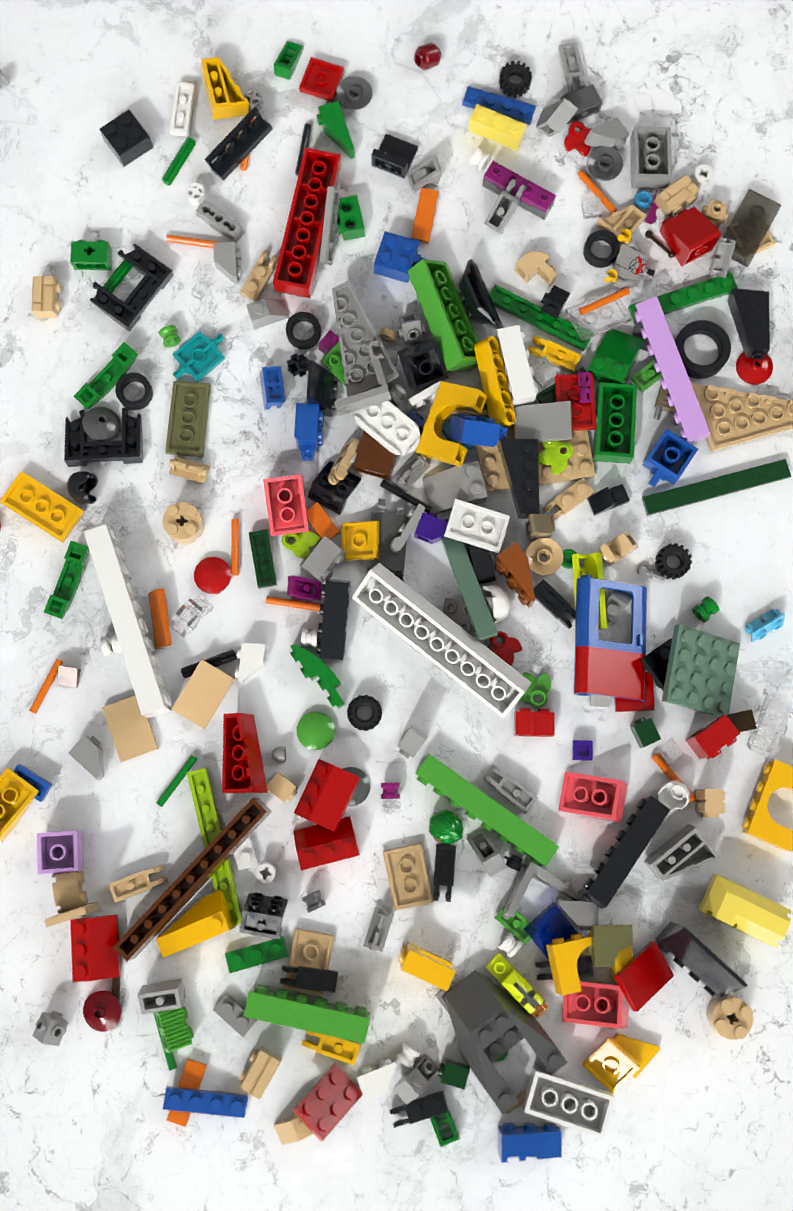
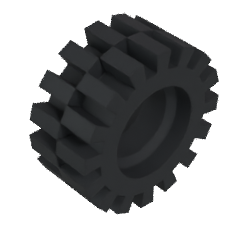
M511 61L510 65L506 63L505 67H502L499 76L500 90L503 89L502 93L504 95L508 93V97L512 94L513 98H516L518 94L519 97H522L523 93L526 94L527 90H529L532 72L529 71V66L525 68L526 64L524 62L520 65V61H517V64ZM516 75L522 81L520 83H512L508 78Z
M678 543L664 546L655 558V566L658 567L656 569L657 572L660 571V575H665L666 579L672 578V580H675L676 578H681L691 568L692 560L690 558L692 556L687 553L689 550L683 549V545L678 546ZM669 555L679 557L680 566L678 568H671L667 565L666 560Z
M360 695L349 703L347 717L354 728L364 731L372 730L379 724L382 718V708L374 697ZM369 706L372 710L371 718L368 720L359 719L357 716L359 707Z

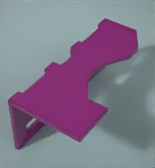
M656 190L644 221L651 225L657 220L656 211L659 207L655 203V198L658 190Z
M578 370L579 403H592L591 389H588V386L591 385L590 372H579Z

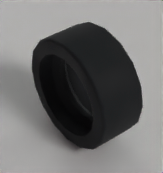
M598 230L588 236L583 248V255L591 266L605 268L615 261L620 244L613 233L606 230ZM595 241L608 243L612 248L611 255L606 258L595 256L591 252L592 243Z
M298 312L288 319L286 335L293 347L307 350L319 342L321 326L319 320L313 314ZM302 321L309 322L314 327L313 336L306 340H299L293 335V327Z
M132 372L125 374L116 383V396L125 408L136 411L145 408L151 402L153 396L152 386L147 378L140 373ZM140 382L145 388V394L137 401H128L123 394L124 388L129 383Z

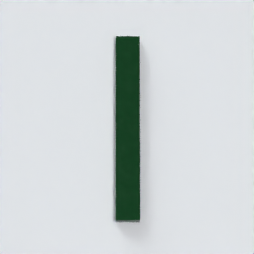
M786 459L644 496L642 501L646 514L649 516L788 479L791 477V473Z

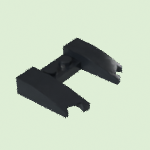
M133 244L135 250L124 254L123 250L118 251V255L144 275L127 299L123 302L96 282L93 283V288L97 289L96 298H90V301L129 332L139 321L141 313L159 290H163L174 276L173 271L136 244Z
M122 408L121 440L87 442V434L82 425L83 417L86 414L85 410L79 411L81 417L70 422L68 417L65 418L64 461L68 467L87 466L89 462L123 461L124 464L143 463L141 414L138 413L137 418L127 415L128 409Z

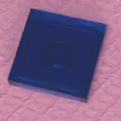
M553 902L524 928L525 932L548 960L546 944L552 943V939L556 938L571 939L570 935L578 933Z

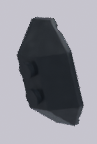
M472 259L468 260L459 284L461 290L459 295L463 303L466 302L467 304L466 312L469 318H473L476 322L495 329L504 328L477 264Z

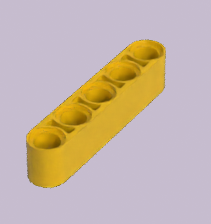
M490 336L477 342L474 345V351L484 394L487 395L486 404L490 419H495L494 423L500 424V427L505 428L513 425L516 422L499 343L495 337Z

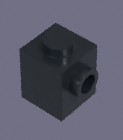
M554 285L549 294H544L541 303H543L541 311L557 319L565 307L570 293Z

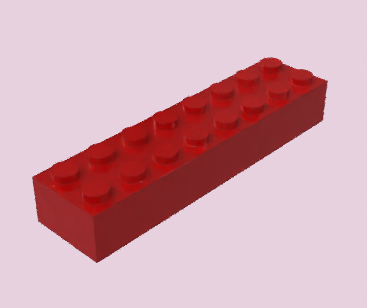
M305 147L274 274L273 286L276 292L311 298L320 260L328 186L337 187L342 166L341 154Z

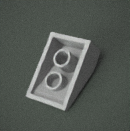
M478 461L462 464V467L456 466L422 479L428 504L432 507L430 512L433 514L451 511L455 499L476 505L486 502L488 497Z

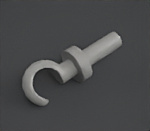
M642 564L637 567L638 574H640L639 568H646L645 574L649 575V578L651 579L652 577H655L657 579L664 581L666 578L663 575L655 573V570L653 569L649 571L646 565Z

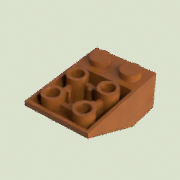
M515 542L497 555L494 568L499 575H504L507 579L506 584L508 587L518 593V599L521 604L527 605L530 608L535 601L529 561L527 555Z

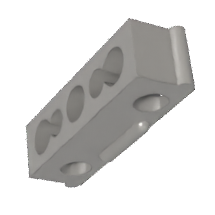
M205 200L196 210V215L235 243L245 233L240 224Z

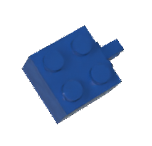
M384 231L374 262V274L405 283L409 282L408 270L422 259H425L418 254L420 241Z
M296 403L294 437L297 448L301 451L303 461H313L315 452H319V446H323V435L320 428H324L323 411H320L319 404Z
M459 413V416H452L448 438L460 443L494 447L498 444L499 439H506L507 428L500 427V424L494 423L495 419Z
M666 429L642 464L653 474L648 484L655 487L661 479L674 485L698 451V448Z

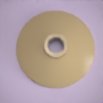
M536 539L526 549L525 554L528 557L530 570L538 575H551L562 565L563 551L560 545L552 539ZM545 555L547 560L542 561L540 556Z

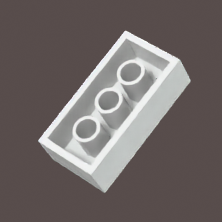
M519 325L497 329L495 338L499 343L513 408L514 406L533 405L534 401H536V395H538V387L536 383L533 384L532 377H534L533 367L529 366L528 363L530 356L528 348L525 349L523 343L525 342L524 331L520 330Z
M533 1066L522 1109L525 1113L604 1139L615 1096L609 1091L556 1073L551 1075L547 1070Z

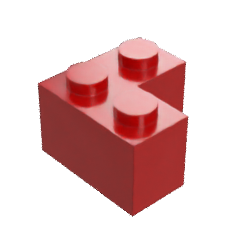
M725 714L718 717L705 728L699 729L685 741L699 759H713L722 752L720 750L725 745L729 747L734 744L740 732Z

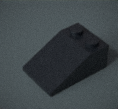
M309 360L308 404H319L320 411H323V416H332V411L336 410L334 403L336 399H333L334 393H337L338 381H334V375L315 361Z

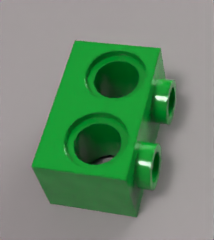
M358 196L340 198L338 208L340 223H337L339 235L342 234L344 241L365 237V228ZM346 208L350 209V211L345 212L343 210ZM348 225L354 226L353 228H347Z

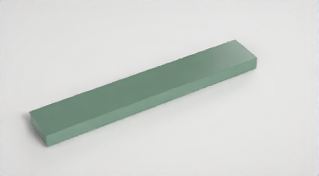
M448 537L442 538V545L478 640L497 636V629L463 542Z

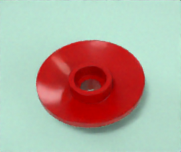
M743 352L736 361L738 376L748 384L758 385L764 383L769 379L773 371V363L768 355H766L765 359L755 360L745 357ZM754 362L758 363L759 367L754 366Z

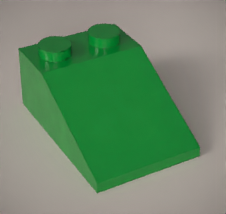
M609 328L588 368V372L593 374V380L603 383L626 384L644 339Z

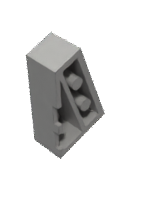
M687 824L646 858L644 863L655 877L664 881L682 874L691 868L700 867L704 863L720 859V857L698 828Z

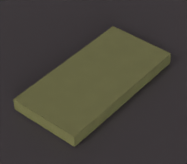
M173 381L166 454L204 457L211 384Z

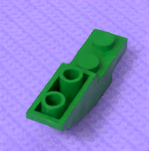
M291 645L290 647L293 651L290 654L295 662L300 661L303 666L300 670L304 677H310L311 681L319 677L317 683L322 691L326 689L330 696L327 699L332 707L337 706L340 709L345 706L336 691V688L341 686V682L331 669L311 652L297 645Z

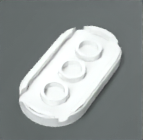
M390 401L353 412L357 425L391 453L407 455L417 448L420 442V431L417 424Z

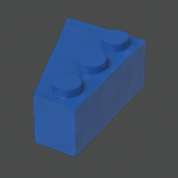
M503 1123V1126H498V1154L501 1163L508 1162V1158L518 1157L519 1161H526V1157H537L538 1160L561 1158L562 1136L559 1126H556L554 1123H544V1126H535L534 1123H524L523 1126H515L514 1123Z

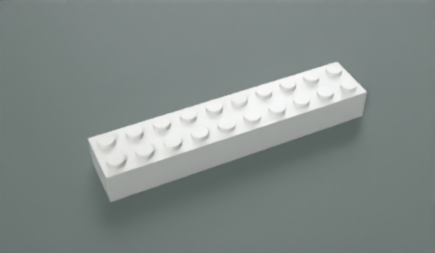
M106 524L84 531L141 714L147 718H152L171 711L172 700L164 687H167L166 681L159 674L158 669H161L158 658H155L152 652L155 651L152 640H149L147 633H149L148 625L141 618L143 610L135 597H138L135 586H132L130 583L132 575L129 568L126 569L124 564L126 561L125 554L118 546V544H121L120 538L114 532V529H110Z
M380 563L368 572L352 596L353 600L503 719L531 685L528 679Z

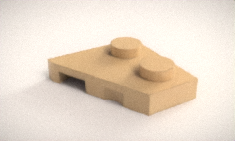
M631 205L622 211L612 213L609 217L598 219L596 225L603 230L613 233L616 237L623 235L621 230L629 229L632 236L646 219L647 215L634 205Z

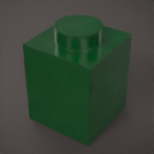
M642 717L633 721L635 725L631 726L630 729L640 748L661 740L651 718L645 720Z
M445 1059L444 1064H440L438 1076H441V1083L465 1090L470 1067L463 1063Z

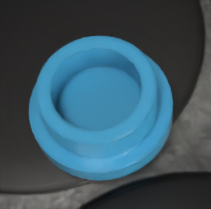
M640 191L634 197V204L639 209H647L652 203L651 194L647 191Z

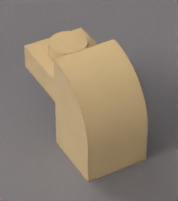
M532 251L525 254L516 262L514 269L526 283L538 274L551 286L557 277L555 268L548 265L550 256L540 251Z
M624 532L613 541L599 547V551L611 566L632 553L639 546L629 532Z

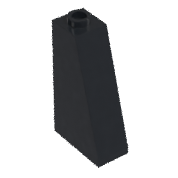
M732 288L727 302L745 357L755 360L765 359L770 350L769 291Z

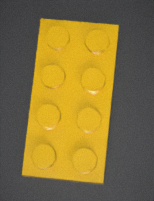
M22 471L0 500L1 504L62 543L65 542L85 513L82 509Z

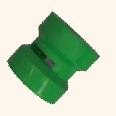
M708 596L702 600V604L692 608L694 615L703 623L710 619L711 614H716L720 610L717 603Z

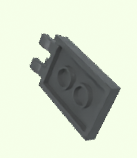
M378 499L377 513H371V521H379V559L367 560L366 569L371 570L380 563L391 572L404 573L407 541L397 553L390 551L389 546L395 537H399L400 534L397 531L401 524H406L409 517L404 515L405 501L397 500L396 512L385 511L386 499Z

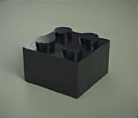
M130 110L125 111L99 128L103 140L123 167L154 148L150 136Z
M432 338L398 351L407 384L414 392L449 378L439 344Z

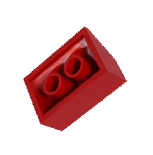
M318 759L294 814L336 832L360 777Z
M351 816L341 819L336 832L320 825L293 831L301 871L360 855Z
M118 915L71 919L72 981L84 982L121 977L120 953L113 947L119 941Z

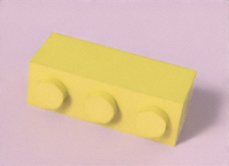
M477 104L470 117L468 131L518 151L527 125Z

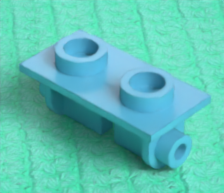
M771 609L761 616L764 621L763 623L759 618L748 623L744 629L747 634H752L751 642L757 639L761 640L770 631L781 628L784 624L785 613L781 614L778 609Z

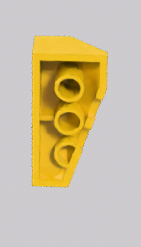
M222 889L202 897L156 939L163 958L236 928Z

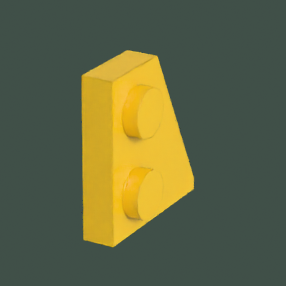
M618 1033L612 1038L641 1064L640 1069L632 1075L635 1079L661 1049L657 1045L629 1038Z

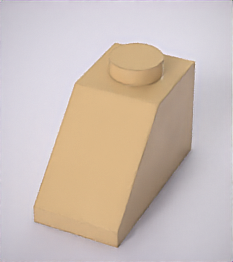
M296 1114L274 1124L282 1145L300 1141L314 1134Z

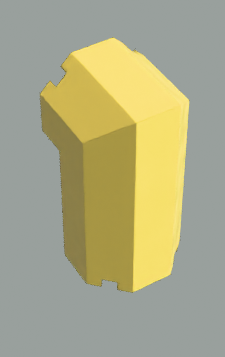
M713 874L698 908V911L721 923H727L730 927L775 948L779 945L775 942L778 939L781 941L784 939L791 923V918L787 917V914H791L792 910L718 874Z

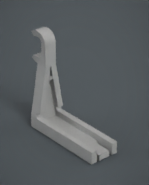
M372 341L368 345V350L380 387L334 401L339 416L392 400L380 364L385 359L384 355L376 356L373 354V349L380 346L379 341Z
M529 862L523 868L501 916L509 919L510 916L514 917L532 878L572 900L582 898L584 889L579 890L578 895L568 889V886L571 884L570 880L563 883L536 864Z

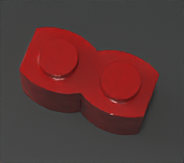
M519 708V711L514 712V736H554L555 712H550V709L539 708L538 712H532L530 708Z

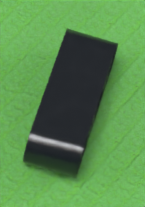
M466 543L470 562L478 583L484 584L496 581L490 551Z

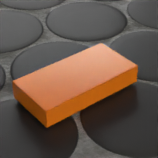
M318 502L307 509L308 522L321 539L326 536L331 540L340 533V530Z

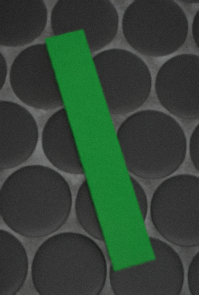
M496 284L490 293L495 307L582 351L586 349L593 333L561 317L555 319L541 311V307Z

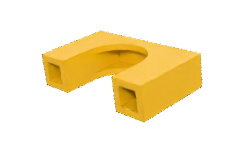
M441 381L415 452L420 455L422 454L425 458L462 467L468 449L459 443L444 440L442 435L443 423L451 413L457 410H467L481 414L487 395L479 389Z
M776 759L769 760L763 767L764 776L756 786V797L749 804L750 813L743 820L742 833L786 852H792L793 831L773 821L768 812V800L771 794L779 788L793 791V767Z
M589 931V935L585 936L582 933L570 935L571 939L564 940V938L552 939V943L546 944L556 994L563 996L582 991L577 971V960L580 953L586 947L592 945V931ZM631 946L620 951L615 959L614 967H609L613 981H616L614 975L633 958Z
M410 942L406 946L402 945L398 954V963H400L401 970L448 991L456 972L452 968V962Z

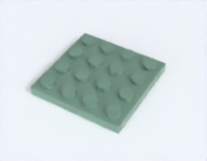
M680 624L675 625L662 701L716 717L728 715L740 643Z

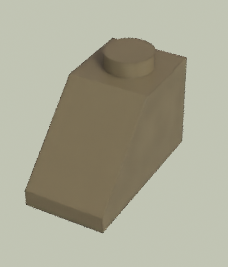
M529 514L525 522L528 541L539 538H551L553 532H555L554 521L550 520V515Z

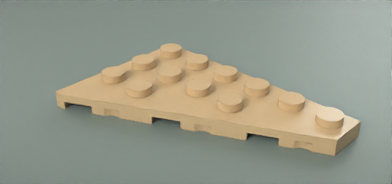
M695 382L691 383L710 431V437L706 438L710 452L793 429V400L791 399L783 400L769 395H757L752 392L744 393L738 392L735 389L717 388L712 385L694 384Z

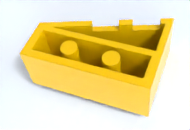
M219 57L201 59V75L213 120L246 116L249 110V102L241 94L240 88L232 80L231 74Z

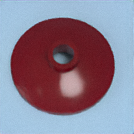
M100 990L92 993L85 1000L83 1016L86 1023L92 1029L106 1032L113 1029L119 1023L122 1016V1007L114 994L109 991ZM97 1010L101 1011L102 1016L97 1013Z

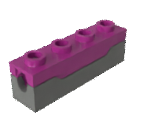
M492 161L484 174L482 186L500 195L514 178L516 185L510 192V195L515 197L521 185L526 186L519 199L520 203L518 206L545 220L554 205L556 195Z

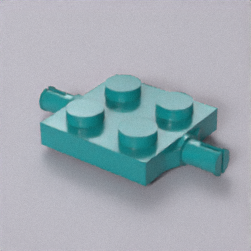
M201 331L196 333L172 354L180 364V368L172 373L173 376L178 380L183 374L187 373L197 383L225 360V356L217 347V345L225 340L224 336L219 333L211 340Z

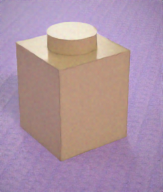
M279 772L276 773L267 785V789L285 803L287 800L291 802L298 793L295 791L297 786Z

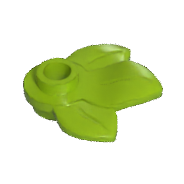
M565 441L542 442L545 450L539 454L538 463L551 465L553 475L562 473L567 468L568 460L573 456V446ZM562 448H567V453L561 454L560 451Z
M310 531L284 534L282 544L286 549L292 550L296 557L307 559L311 554L309 548L314 547L319 542L320 537ZM290 538L295 539L293 544L288 543Z

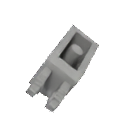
M514 178L510 181L506 190L501 192L484 222L485 225L502 234L518 207L519 199L526 189L525 185H521L515 197L510 195V192L516 185Z

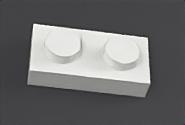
M441 381L408 399L409 408L411 410L415 408L419 410L426 405L427 401L431 399L434 401Z

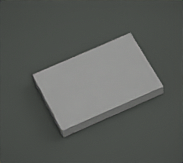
M571 401L514 406L516 422L514 423L515 439H538V442L572 439Z

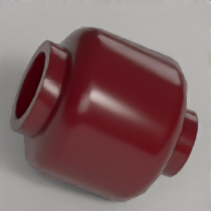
M430 42L417 47L414 61L418 67L427 70L438 66L440 63L441 51L434 43Z

